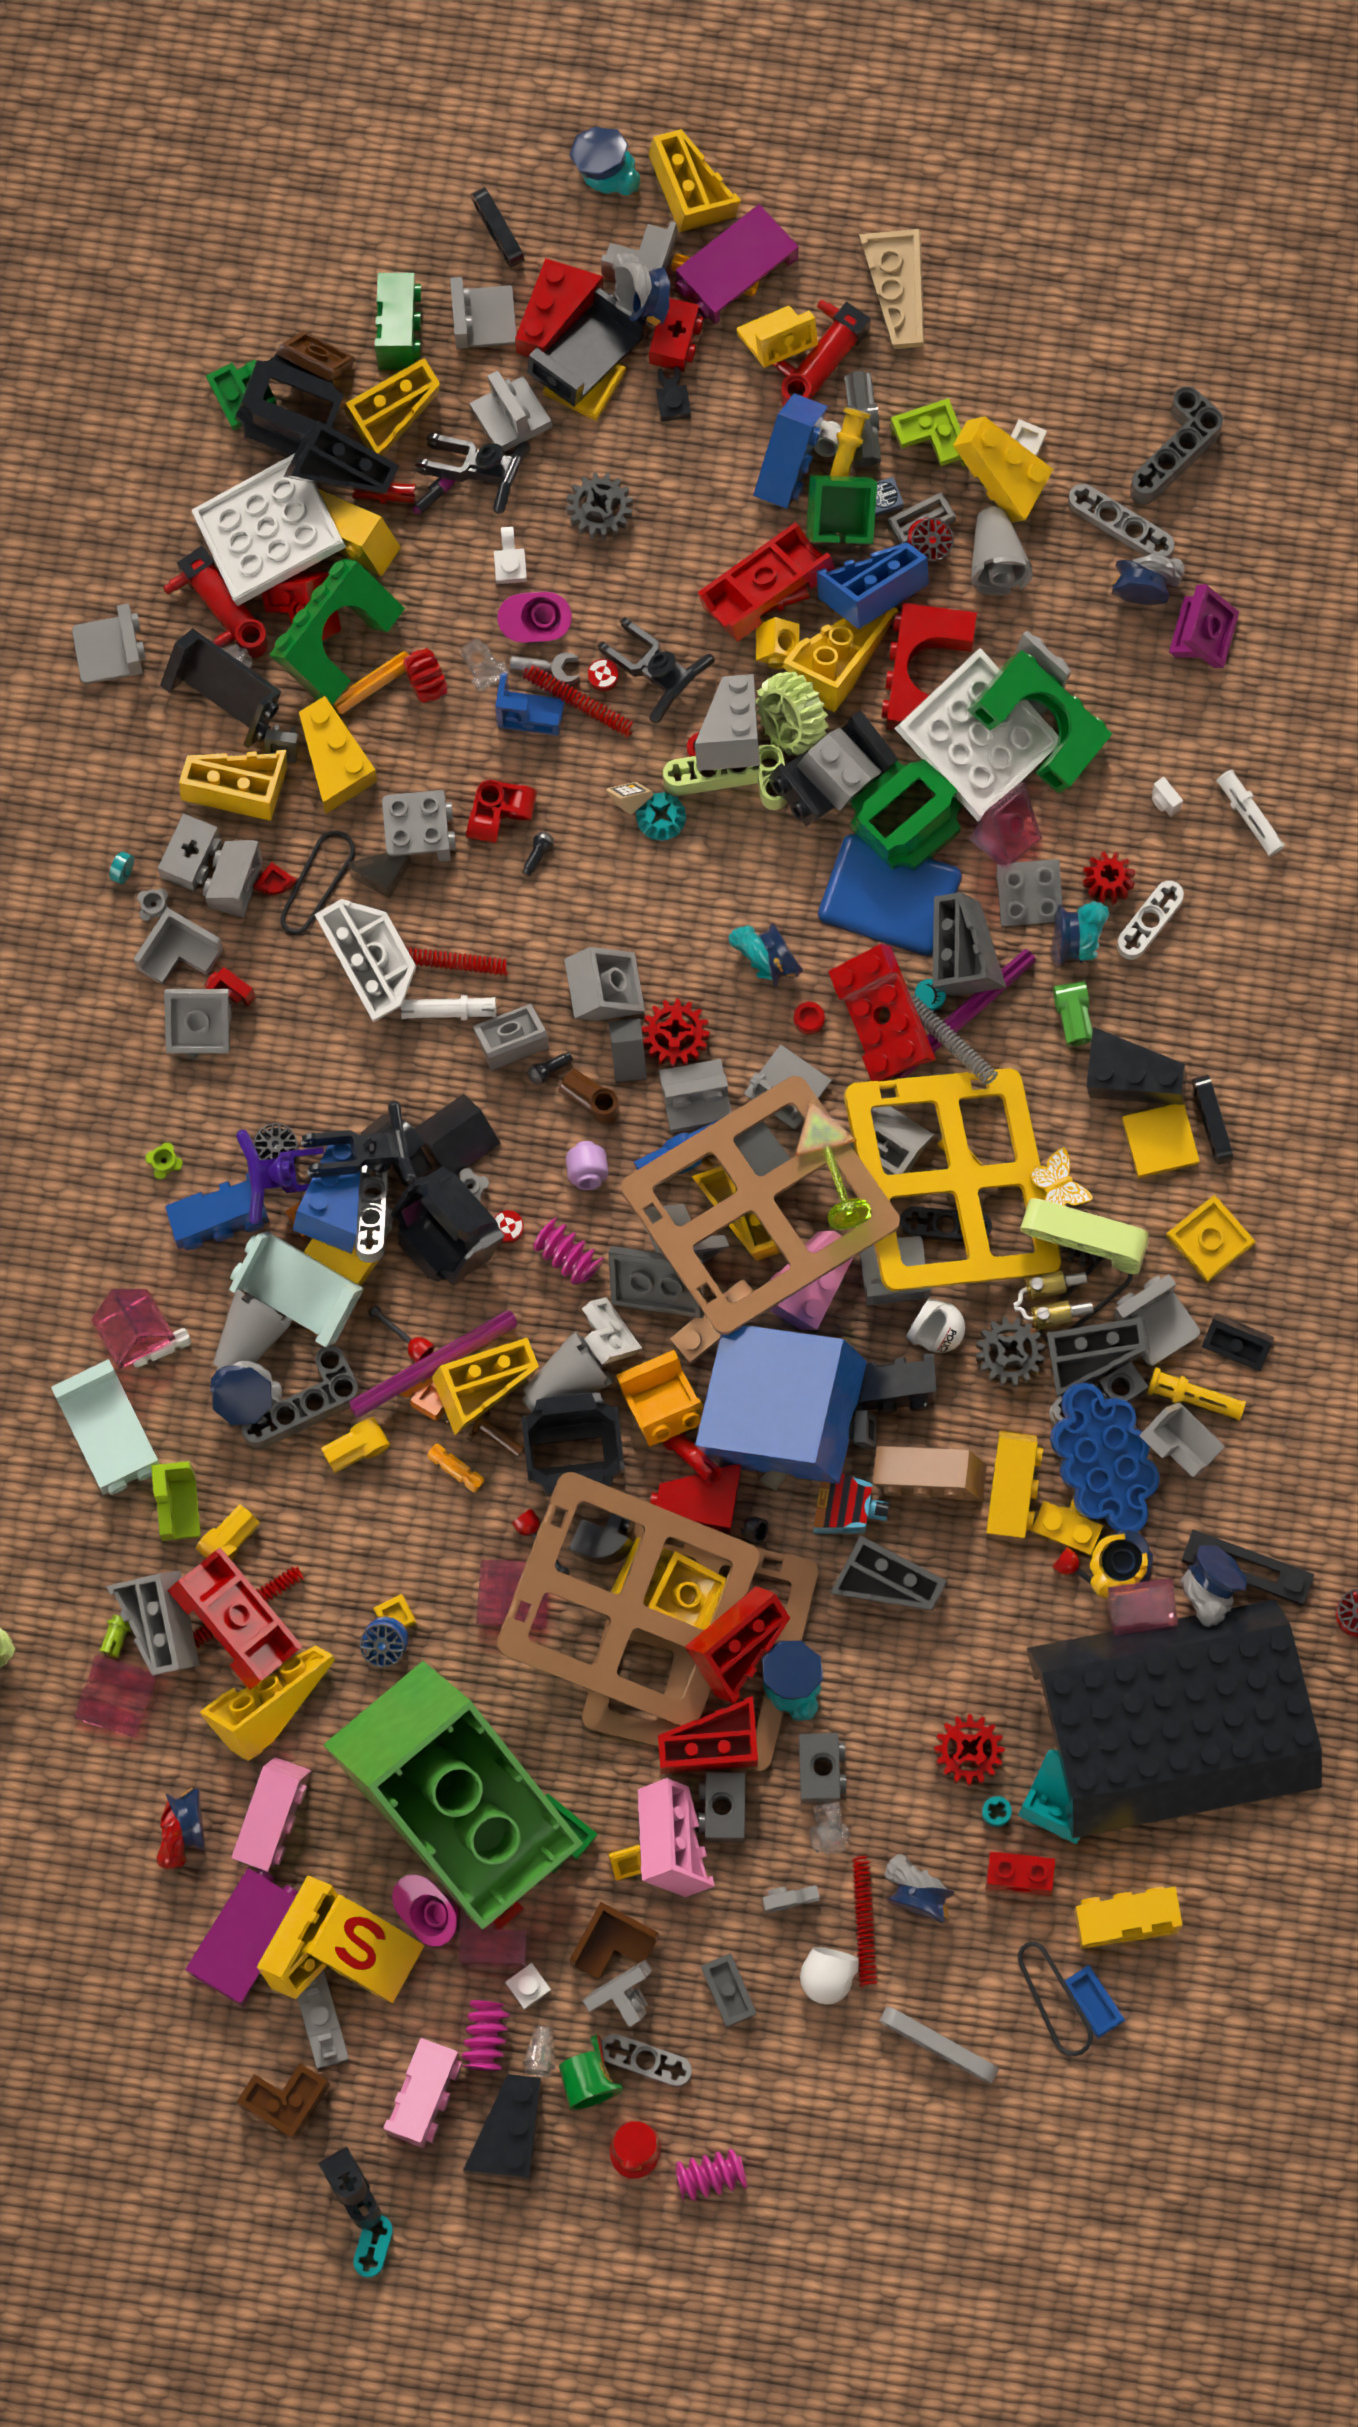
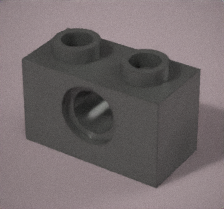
M838 1733L799 1734L801 1804L840 1803V1794H846V1774H840L839 1762H845V1742H839ZM819 1761H826L831 1765L832 1771L826 1776H820L815 1773L813 1767Z
M706 1772V1781H699V1801H706L705 1814H699V1833H705V1842L744 1843L745 1773ZM718 1800H726L732 1808L728 1814L718 1815L713 1811L714 1803Z

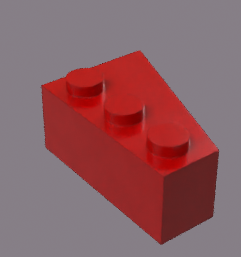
M545 258L515 337L516 353L529 357L536 348L545 352L586 312V309L593 302L595 290L599 287L604 291L603 276Z
M756 1586L689 1642L685 1648L715 1696L735 1704L740 1696L738 1694L739 1690L748 1677H753L757 1670L754 1667L764 1652L770 1651L790 1620V1616L774 1592Z
M753 1696L727 1708L717 1710L715 1713L701 1719L693 1720L658 1735L660 1773L758 1766Z

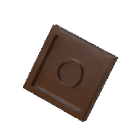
M305 331L280 344L276 353L328 381L351 369L356 359L354 356Z

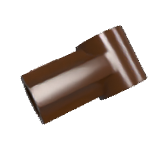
M575 1068L568 1072L562 1080L558 1092L592 1114L597 1122L609 1124L618 1118L620 1107L617 1095L613 1090L603 1088ZM602 1101H609L613 1104L607 1111H601L597 1108V1105Z

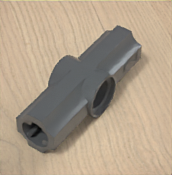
M854 371L845 375L844 378L847 407L869 413L871 416L865 422L861 436L864 441L860 447H857L853 460L855 465L870 467L881 462L878 431L880 429L877 403L874 404L871 373Z

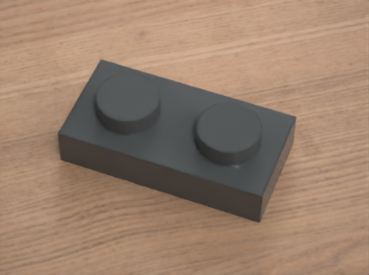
M731 1953L701 1966L726 2028L757 2015Z

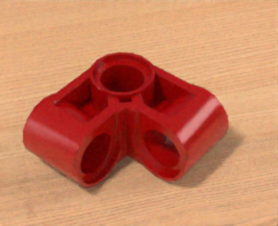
M494 780L483 781L476 790L473 809L468 820L466 838L496 843L502 818L532 821L537 790L525 785H513ZM487 793H493L498 797V800L488 803L482 797Z

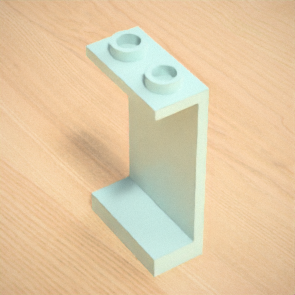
M268 1231L252 1236L245 1247V1252L248 1253L243 1263H239L231 1274L230 1279L233 1280V1283L229 1290L234 1293L237 1289L244 1290L318 1334L315 1341L324 1347L335 1344L364 1288Z
M109 1359L51 1387L103 1495L108 1492L110 1495L119 1493L127 1488L126 1483L137 1478L142 1481L152 1476L151 1465L160 1463Z

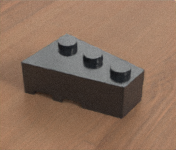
M924 1354V1361L906 1363V1358L895 1359V1364L877 1365L876 1362L867 1363L858 1403L852 1416H855V1411L878 1409V1413H893L900 1407H910L911 1411H923L929 1409V1405H935L937 1389L934 1354Z

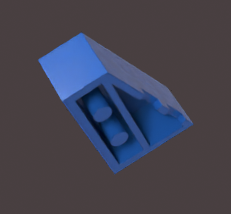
M795 393L790 397L777 415L753 496L784 508H788L794 499L799 500L804 488V483L801 480L803 474L807 473L813 459L811 452L820 437V427L828 406Z

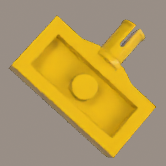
M1072 1499L1069 1508L1058 1507L1043 1501L1031 1532L1091 1556L1103 1525L1081 1515L1075 1507L1074 1499Z

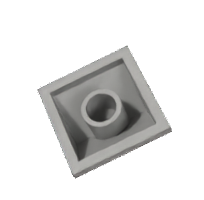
M531 1004L473 1026L490 1071L549 1048L547 1032Z

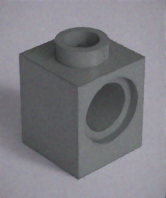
M1131 1361L1101 1379L1097 1385L1105 1400L1118 1398L1130 1404L1144 1396L1148 1390L1147 1384ZM1115 1383H1123L1127 1386L1128 1393L1124 1396H1118L1113 1393L1111 1386Z

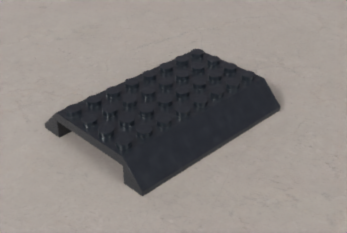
M1275 1600L1231 1608V1611L1225 1614L1223 1621L1211 1627L1204 1626L1197 1615L1027 1648L1034 1680H1041L1070 1802L1065 1806L1072 1839L1322 1788V1748L1291 1625Z

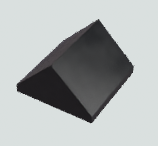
M462 1094L414 1128L424 1140L425 1144L423 1146L438 1166H444L456 1175L501 1145L500 1140L481 1109L465 1094Z

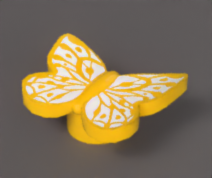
M1064 1147L1058 1149L1049 1157L1047 1167L1036 1166L1031 1171V1182L1034 1186L1044 1189L1046 1192L1045 1201L1062 1206L1067 1204L1076 1207L1087 1204L1093 1199V1196L1087 1189L1073 1182L1072 1177L1069 1176L1070 1159L1067 1149Z

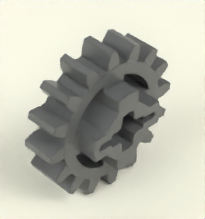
M593 473V480L591 481L585 476L582 477L581 487L573 484L572 491L575 495L569 494L567 496V503L570 505L566 508L567 515L572 516L570 524L572 526L579 524V534L582 535L589 531L590 539L593 540L596 533L601 534L603 540H606L607 532H611L616 537L618 535V526L624 529L627 528V520L625 518H632V509L630 507L633 506V498L627 497L629 495L628 486L620 489V478L611 482L609 473H606L603 479H599L598 474ZM586 496V503L582 504V508L579 509L582 498ZM594 500H595V502H596L597 504H599L601 507H604V506H605V512H604V510L601 509L599 506H595V505H594ZM620 504V510L614 517L613 510L617 509Z
M1003 1317L1001 1326H998L994 1321L991 1322V1332L984 1329L981 1332V1336L985 1341H977L976 1348L983 1351L977 1353L975 1357L976 1361H984L980 1366V1372L989 1370L988 1380L992 1382L996 1377L1000 1378L1001 1387H1004L1007 1380L1011 1381L1013 1387H1017L1018 1379H1022L1026 1384L1029 1383V1373L1038 1375L1040 1370L1035 1363L1043 1364L1045 1358L1038 1354L1045 1349V1344L1036 1343L1040 1339V1332L1031 1334L1032 1324L1028 1323L1025 1327L1020 1326V1318H1016L1014 1324H1009L1007 1317ZM1004 1333H1015L1014 1336L1003 1337L1001 1335ZM1026 1341L1029 1343L1031 1348V1358L1029 1357V1354L1024 1352V1345ZM989 1346L997 1356L994 1364L989 1356ZM1012 1347L1016 1349L1015 1355L1011 1354L1009 1357L1004 1355L1005 1349L1010 1350ZM1009 1368H1018V1369H1019L1018 1371H1015V1372H1007V1371H1005L1006 1369H1009Z

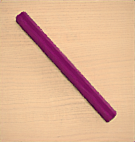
M1024 949L1001 970L1006 988L1036 962V958L1029 950ZM1006 988L973 994L946 1018L943 1023H947V1026H950V1030L953 1029V1033H957ZM931 1033L927 1035L934 1053L942 1044ZM920 1065L913 1066L894 1077L896 1079L906 1078Z
M506 1310L352 1399L349 1402L351 1411L356 1417L365 1415L429 1378L436 1372L439 1366L459 1360L517 1326L516 1317L510 1310Z

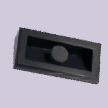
M1215 1313L1201 1347L1261 1371L1274 1337Z

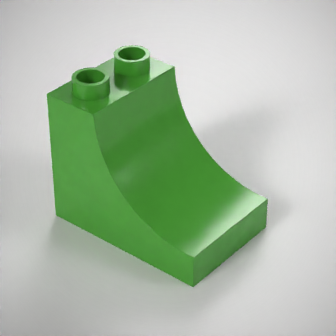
M424 1661L323 1744L360 1792L398 1831L470 1919L482 1930L583 1845L472 1701Z

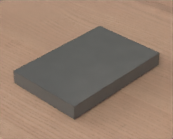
M616 1246L610 1248L608 1255L611 1305L703 1318L704 1313L689 1293L663 1253ZM703 1286L698 1291L705 1299V1286Z

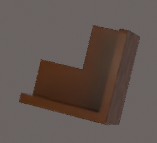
M600 1902L570 1958V1965L600 1980L614 1952L638 1964L645 1959L647 1961L659 1939V1933Z
M300 2063L282 2091L254 2074L236 2103L295 2141L329 2088L330 2083Z

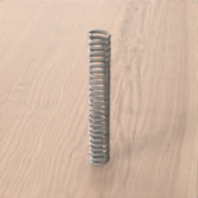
M916 994L911 995L924 1028L928 1029V1032L935 1039H938V1042H941L943 1046L945 1045V1048L952 1055H955V1058H958V1061L962 1062L969 1071H972V1074L979 1078V1081H982L983 1084H989L995 1080L998 1072H994V1068H991V1065H987V1062H984V1059H981V1056L977 1055L974 1049H970V1046H967V1042H964V1039H960L957 1033H953V1029L950 1030V1026H947V1023H943L940 1017H936V1013L933 1014V1010H930V1007H926V1004H923L919 997L916 998Z

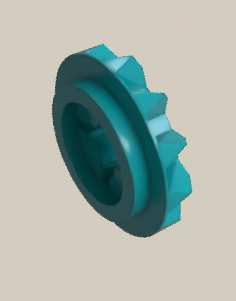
M666 791L663 793H653L654 795L636 812L638 827L643 834L651 839L660 841L671 839L678 835L685 825V806H683L677 796L670 795ZM668 807L667 817L669 821L660 819L654 823L656 814L653 809L661 812Z

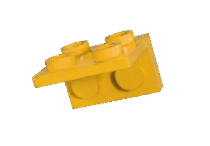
M786 306L737 327V335L764 368L818 345L816 320L810 310L797 315L790 306Z

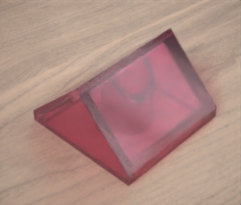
M1018 783L987 809L969 839L1002 867H1009L1042 839L1025 783Z
M111 1289L91 1319L119 1370L176 1339L147 1289Z
M1172 1578L1109 1587L1107 1590L1106 1615L1113 1635L1177 1626Z

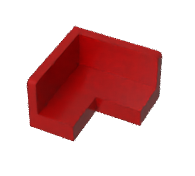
M299 572L264 591L262 598L265 612H289L292 625L295 615L306 607L311 600L313 591L324 583L330 575L329 572ZM337 610L327 619L322 632V640L341 631Z

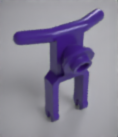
M242 1129L237 1132V1141L247 1160L251 1185L250 1223L258 1224L261 1221L264 1189L282 1188L286 1193L306 1192L309 1184H297L293 1158L324 1154V1147L281 1152L277 1159L260 1160L248 1132Z

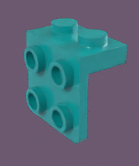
M1050 1749L1017 1816L1028 1820L1031 1824L1038 1825L1057 1834L1060 1838L1077 1844L1080 1837L1072 1839L1065 1806L1070 1801L1058 1751Z

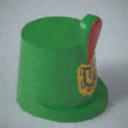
M598 2034L590 2037L595 2051L576 2055L559 2065L569 2109L572 2111L595 2106L619 2095L623 2091L622 2085L613 2084L604 2065L602 2040Z

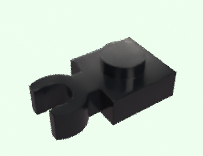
M674 366V377L670 379L664 377L662 368L658 369V382L663 387L656 389L661 422L691 418L687 386H678L681 380L679 367Z

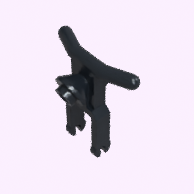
M435 433L428 434L426 438L428 441L426 445L435 450L467 455L462 467L419 459L415 464L417 466L416 471L421 475L458 482L474 479L499 484L493 510L496 514L504 513L512 484L521 462L530 451V444L526 441L519 444L510 457L503 455L504 450L502 446L496 443L486 444L477 450L474 443L470 441L441 436Z
M623 617L620 620L622 628L651 649L637 664L630 662L603 641L597 645L599 647L598 650L632 676H644L665 691L649 716L652 723H659L678 695L697 675L713 665L715 658L712 654H706L685 669L676 663V657L672 652H661L658 640L632 623L628 618Z
M393 1100L388 1104L391 1133L358 1135L352 1130L307 1133L303 1135L300 1141L304 1148L349 1144L354 1159L353 1161L314 1163L308 1166V1176L310 1178L357 1174L362 1166H367L377 1173H385L390 1169L391 1163H398L405 1182L408 1184L414 1183L417 1177L410 1161L400 1103Z

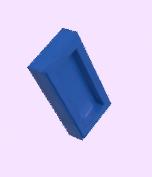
M1089 1965L1065 1980L1089 2021L1097 2039L1125 2022L1124 2017Z

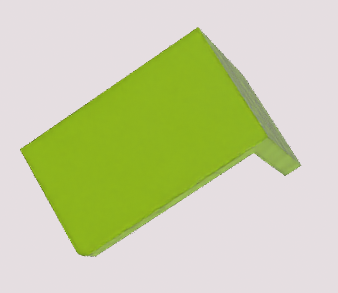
M949 398L891 417L890 431L892 436L897 437L901 449L931 440L940 466L960 460L962 467L966 466L953 447L961 432V428Z
M190 1461L151 1465L153 1493L157 1502L159 1535L162 1541L200 1537L196 1474Z

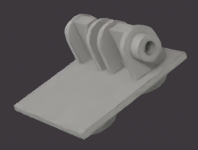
M1059 859L997 864L996 881L999 892L1001 927L1055 922L1057 908L1059 905L1062 906Z
M780 1044L759 1074L755 1073L749 1082L750 1086L744 1092V1095L753 1100L791 1076H799L807 1082L816 1097L819 1098L832 1080ZM792 1105L774 1114L775 1117L794 1130L803 1120L798 1110Z

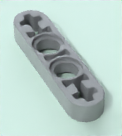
M1078 484L1070 490L1068 505L1075 514L1144 556L1155 554L1171 558L1174 551V540L1167 532L1090 485ZM1083 494L1088 496L1087 502H1082L1081 505L1077 504L1076 496L1081 497ZM1096 501L1100 502L1096 506L1095 512L1091 513L1092 505L1095 507ZM1110 508L1116 512L1117 518L1112 522H1105L1100 518L1099 513L1103 509ZM1131 524H1136L1142 528L1143 533L1140 537L1132 538L1126 534L1125 529ZM1148 533H1151L1150 541L1147 540V544L1143 545ZM1161 542H1164L1166 544L1165 550L1162 549L1159 553L1154 550L1155 544L1159 545Z
M362 1166L360 1169L355 1248L356 1255L360 1260L371 1263L380 1260L385 1251L389 1170L385 1173L376 1172V1177H371L370 1169L367 1166ZM369 1188H377L381 1191V1194L376 1198H368L364 1195V1192ZM369 1214L377 1215L380 1218L373 1225L365 1224L362 1221ZM367 1235L373 1236L374 1245L372 1250H366Z
M887 2006L879 2019L880 2023L988 2084H992L999 2071V2068L896 2009Z

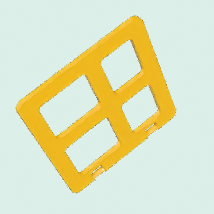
M1011 1068L994 1070V1072H998L995 1080L986 1084L987 1089L972 1090L971 1081L979 1080V1078H976L975 1075L969 1072L901 1078L880 1082L853 1083L846 1088L844 1092L846 1112L851 1136L857 1141L853 1142L854 1150L885 1196L890 1201L892 1198L941 1193L953 1194L967 1254V1260L905 1266L901 1260L895 1231L874 1244L881 1281L886 1289L895 1292L1051 1275L1060 1268L1061 1258L1058 1244L1032 1237L1034 1253L995 1257L991 1254L978 1190L1018 1186L1022 1190L1025 1208H1027L1030 1199L1045 1200L1046 1197L1045 1190L1034 1186L1030 1178L1032 1169L1041 1165L1022 1077L1016 1070ZM880 1089H895L896 1097L881 1098ZM998 1096L1003 1100L1015 1162L975 1166L970 1158L959 1100ZM933 1103L937 1111L948 1169L894 1175L885 1174L881 1164L871 1108Z

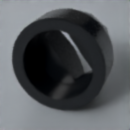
M759 1517L746 1518L743 1521L745 1523L744 1529H740L742 1536L750 1542L762 1543L768 1533L767 1520Z

